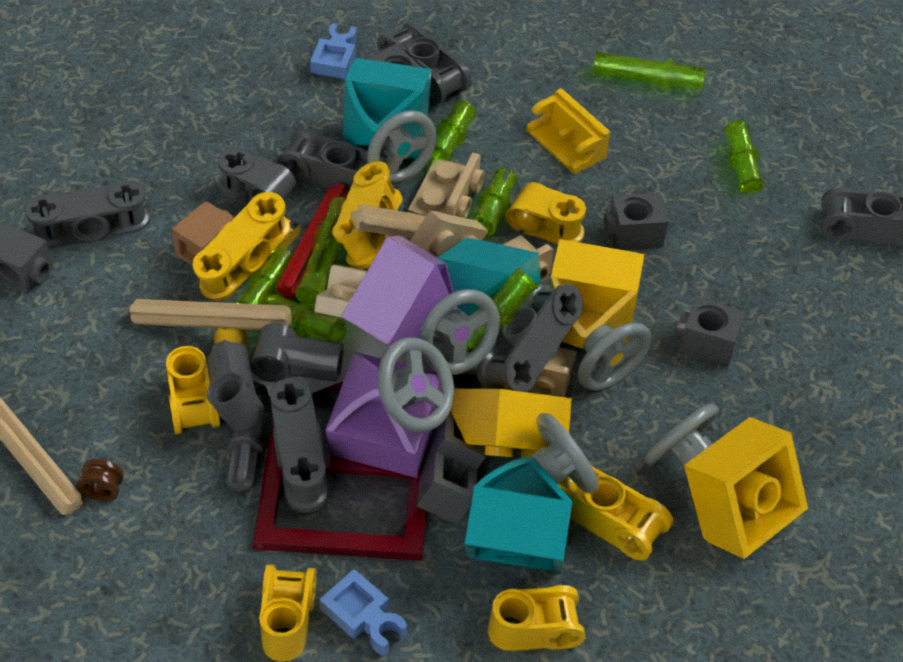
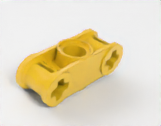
M382 161L368 163L355 173L347 198L342 204L337 223L333 227L332 234L337 242L343 244L347 252L346 261L352 268L368 269L389 236L355 229L354 220L351 219L352 211H357L360 205L398 211L402 203L403 197L399 190L393 188L389 179L390 170L387 164Z
M263 192L253 197L249 204L232 221L224 225L218 235L195 256L192 266L195 275L200 279V291L205 298L212 301H221L233 296L235 291L253 272L262 267L276 248L284 240H287L291 228L288 219L284 217L286 206L279 194Z
M593 466L592 468L599 482V488L596 493H585L569 476L558 483V486L573 501L570 519L619 548L624 554L635 560H646L652 552L653 542L660 533L668 532L673 525V517L664 505L652 498L645 497L624 485L618 479L603 473Z

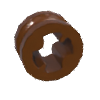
M92 459L86 461L81 470L82 476L77 483L78 491L89 499L115 500L120 491L119 485L124 478L123 470L107 460Z

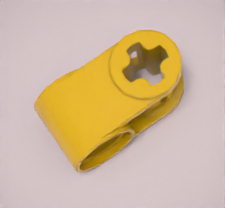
M530 182L524 185L508 209L506 221L516 231L520 229L525 230L524 234L533 235L558 245L559 239L581 243L585 234L581 221L585 217L586 206L582 199L576 196L547 188L540 183ZM571 207L574 208V213H571ZM560 229H563V237L560 236Z
M182 346L174 349L166 359V370L171 394L168 396L175 434H181L184 428L211 424L213 428L220 427L218 412L207 399V390L211 383L204 353L193 346Z
M266 565L259 620L262 648L265 654L272 660L280 662L290 661L297 658L304 650L310 612L313 611L317 579L316 568H308L306 572L277 570L275 565ZM280 628L291 629L290 631L283 633L275 632Z
M567 585L502 591L494 599L490 614L488 635L491 642L496 647L509 651L541 648L556 650L579 646L585 641L586 634L584 627L578 623L577 618L578 591L574 587ZM503 618H515L519 620L520 623L511 624L505 621Z

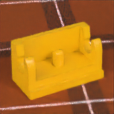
M562 88L556 90L554 95L533 106L531 111L535 115H540L543 112L544 114L540 118L528 123L526 131L574 175L607 158L610 131Z

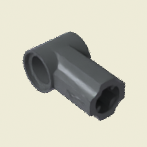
M270 323L261 328L250 364L251 371L258 378L268 382H279L286 379L288 375L336 382L339 380L344 344L298 337V334L289 326L280 323Z
M223 340L212 345L211 354L207 357L211 384L207 390V399L231 429L242 432L254 427L261 420L264 414V405L255 392L246 347L241 342L234 343Z

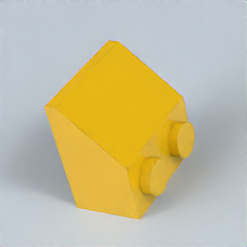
M454 389V398L450 412L466 444L485 446L484 455L512 458L513 449L521 450V458L531 457L532 454L542 447H547L536 424L539 414L548 413L552 415L569 433L572 398L504 389Z

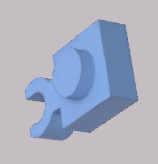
M333 23L328 29L329 40L320 38L310 60V73L345 79L356 56V27L351 26L347 34H338L337 24Z
M355 569L319 599V607L323 613L353 639L358 637L363 631L368 633L372 648L381 655L385 656L389 652V642L381 636L384 631H394L402 639L407 636L405 620L398 614L384 613L389 608V598Z

